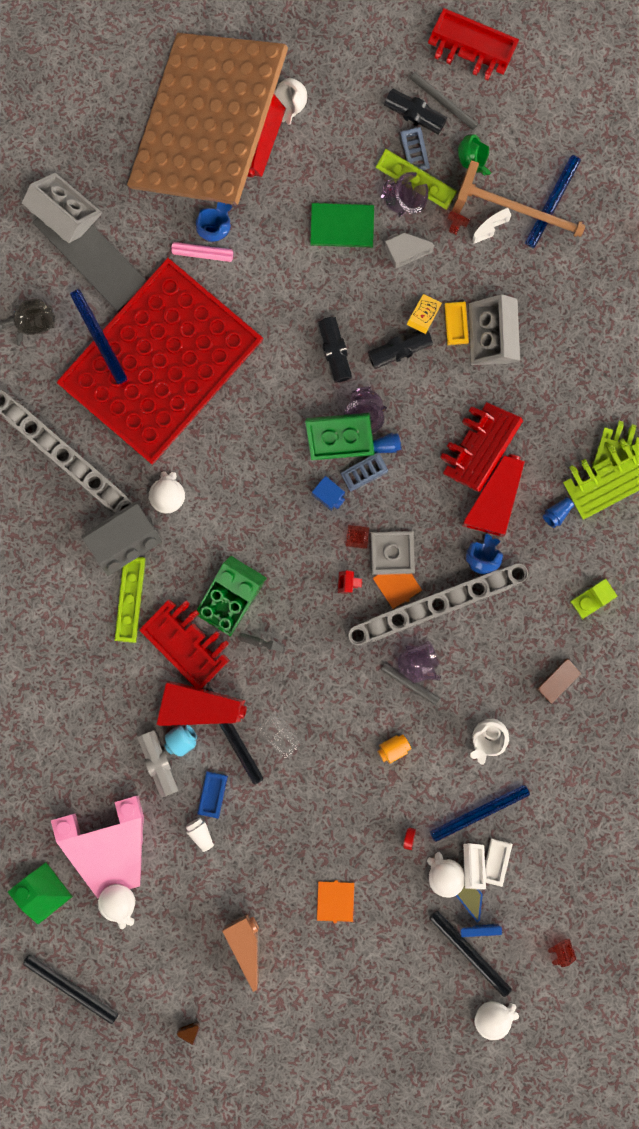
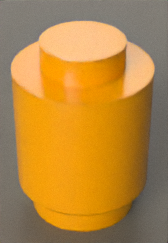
M402 734L379 745L380 750L377 752L383 762L387 761L390 764L408 754L407 751L411 750V747L406 737Z

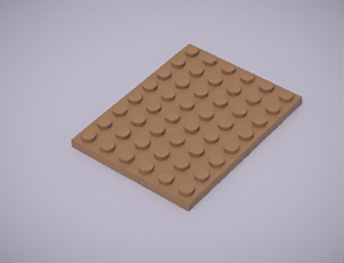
M177 33L127 186L136 190L238 205L288 51L286 44Z

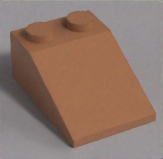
M247 914L224 926L222 932L254 992L259 984L257 933L259 926L255 918H250Z

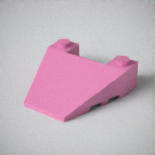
M139 796L114 802L120 824L82 835L76 813L51 820L57 844L97 898L100 897L101 892L106 887L113 884H120L129 889L140 886L144 815Z

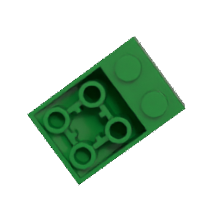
M230 556L222 564L197 609L199 612L198 617L231 637L267 578L233 556Z

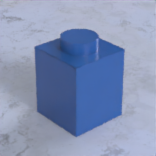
M326 476L312 491V496L330 511L334 507L339 509L345 501L343 498L345 491Z

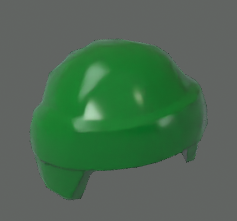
M475 134L466 135L460 141L457 149L460 163L467 169L471 160L478 162L479 165L476 173H481L484 176L490 175L491 171L484 166L489 156V146L482 143Z

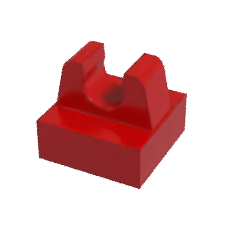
M345 570L339 572L337 593L348 594L353 593V588H362V579L354 578V571Z

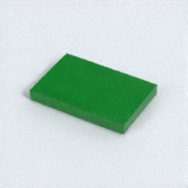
M312 203L310 246L373 248L374 205Z
M370 413L306 418L305 423L311 460L375 454Z

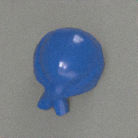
M218 202L216 209L205 208L200 210L195 224L199 236L208 242H216L225 238L231 228L227 212L232 209V205Z
M486 534L484 544L472 542L466 552V561L474 572L483 575L497 570L502 563L503 553L495 547L501 541L496 538L492 539L489 534Z

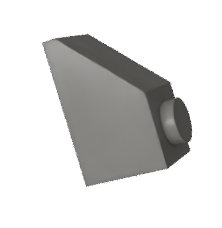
M407 233L393 234L385 241V250L395 269L432 253L434 249L432 242Z

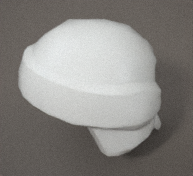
M293 78L284 79L274 91L275 96L286 108L282 122L286 121L288 125L291 124L292 117L301 112L307 103V90L305 86Z
M163 471L160 475L161 478L151 486L148 499L156 511L167 514L177 511L182 506L185 500V492L181 484L175 480L177 477L175 472H171L168 475Z
M485 719L478 723L473 731L475 751L470 754V757L472 759L478 758V762L484 765L486 755L497 756L502 754L509 742V733L506 726L496 719Z
M437 852L434 858L429 857L427 859L428 864L431 865L429 884L434 893L449 898L456 896L462 891L465 886L464 869L459 863L450 859L443 860L440 852Z
M110 885L101 892L98 900V909L104 918L117 922L120 929L125 928L126 924L132 926L134 919L130 916L135 907V896L129 888L123 885Z
M495 1001L484 1003L479 1007L475 1015L474 1023L478 1033L489 1040L502 1039L508 1034L512 1021L519 1018L518 1013L515 1012L516 1005L510 1003L506 1007Z

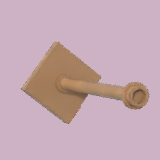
M471 160L452 212L460 214L467 197L474 195L574 232V237L582 236L585 225L580 221L575 224L475 187L476 185L472 182L479 163Z

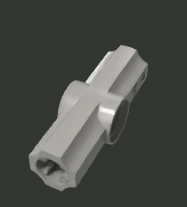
M155 730L137 737L145 756L144 761L147 770L155 781L160 797L163 798L178 792V787L171 772V764L168 763L166 758L168 756L163 751Z

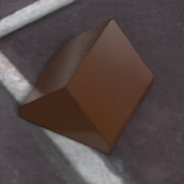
M196 1021L180 1027L177 1031V1036L193 1045L200 1023Z

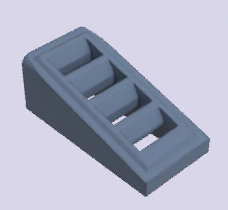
M421 127L400 132L406 161L412 163L423 160L424 164L417 165L420 166L418 168L422 170L430 169ZM417 135V140L407 142L406 138ZM419 143V148L409 150L408 146ZM421 152L422 156L410 157V154Z
M378 452L340 474L349 491L352 492L387 474L388 469ZM374 461H376L380 469L378 472L372 464ZM366 465H368L370 471L372 472V475L370 476L368 475L364 467ZM360 469L365 479L361 480L356 470ZM350 473H353L357 481L356 484H353L349 476Z

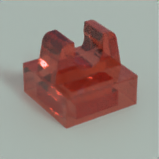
M450 211L447 218L448 221L452 222L449 232L456 236L461 226L467 229L470 223V219L453 211Z
M348 525L346 547L367 549L370 527Z
M569 938L560 941L548 949L549 953L555 952L558 957L552 961L553 965L566 967L577 960Z

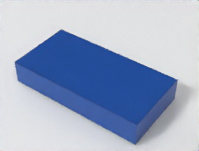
M206 772L198 815L219 819L228 778L227 775Z

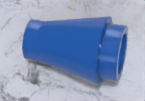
M392 432L373 441L375 453H397L398 450H402L398 433L393 434Z
M565 497L562 501L546 509L543 519L553 528L560 526L574 507V503Z

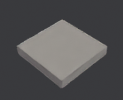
M414 531L371 532L372 575L415 574Z

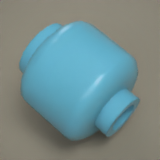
M177 725L165 735V749L171 755L184 756L195 748L197 735L191 726Z

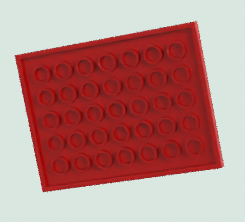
M167 258L56 383L153 466L260 345L263 337L171 259Z

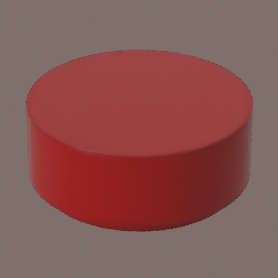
M407 828L403 845L404 849L412 851L416 829Z

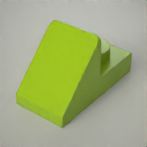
M604 579L570 602L581 619H584L615 599L617 594L607 579Z

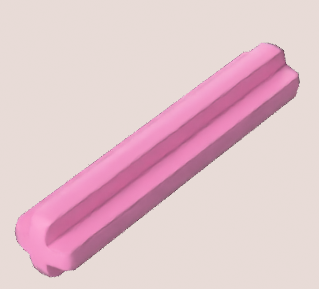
M173 242L171 252L174 255L231 262L233 259L232 249Z

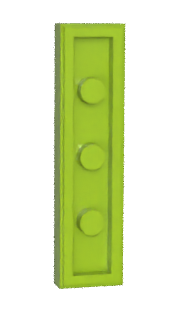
M385 149L375 167L446 210L458 192L388 149Z
M138 557L123 566L114 641L137 643L146 558Z

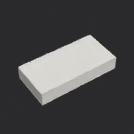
M490 839L485 860L486 883L503 886L512 848L511 843Z
M463 844L465 888L486 889L484 845Z

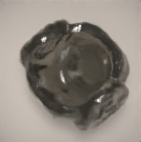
M38 298L22 301L19 309L13 312L17 332L35 335L45 333L49 329L54 328L55 315L52 312V306H47L42 299Z

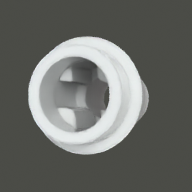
M197 818L185 826L187 829L186 833L203 852L214 846L207 825L201 818Z

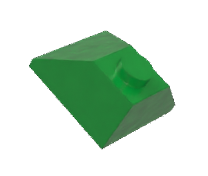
M47 862L8 891V894L18 907L37 924H40L73 897Z

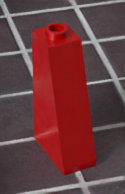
M273 94L247 177L263 176L286 108L275 94Z
M512 454L502 458L463 521V527L500 537L505 536L525 461L520 460L519 456Z
M173 681L166 682L156 725L237 723L244 719L247 706H244L245 700Z

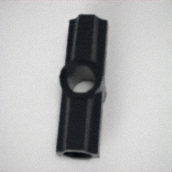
M394 88L389 92L384 106L401 114L407 122L410 120L414 123L413 125H421L438 135L447 121L446 116L429 108V105L424 100L417 97L411 98Z
M327 317L318 321L324 342L322 343L323 350L326 353L327 362L329 361L334 383L352 379V373L347 360L346 345L344 339L341 338L336 317Z
M418 330L409 335H399L389 340L387 344L368 351V356L374 369H377L394 361L400 362L404 357L409 358L413 353L432 346L433 342L429 331L425 334Z

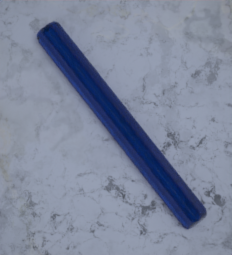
M571 155L542 212L553 215L581 162L579 157ZM537 219L525 244L535 248L548 223Z
M77 289L71 292L70 296L117 384L126 382L127 377L81 290Z
M522 785L431 830L430 834L433 840L437 842L528 797L530 792L526 785Z

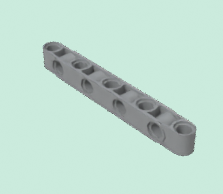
M0 390V398H5V403L0 406L2 417L107 509L116 514L133 503L115 485L20 403ZM30 425H37V430L34 433L27 432ZM62 452L69 453V457L65 461L59 460V455ZM94 479L101 480V485L96 489L91 488V482Z
M514 564L379 615L351 628L348 633V640L353 646L375 642L521 584L527 579L528 570L522 564ZM514 569H519L522 572L521 580L513 578L512 571ZM475 584L480 585L483 588L482 595H475L472 591V586ZM434 600L442 601L443 609L441 611L433 609L432 602ZM400 615L404 621L403 625L395 626L392 623V617ZM356 630L361 631L364 635L363 640L360 642H355L352 639L351 635Z

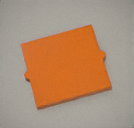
M412 574L377 575L373 577V580L392 609L405 601L409 602L410 598L422 591Z
M338 880L334 882H318L317 921H333V923H337V921L353 922L354 883L338 882Z

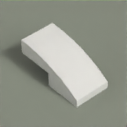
M509 209L501 210L487 219L474 233L473 243L475 244L492 237L495 232L494 227L509 222L511 217Z

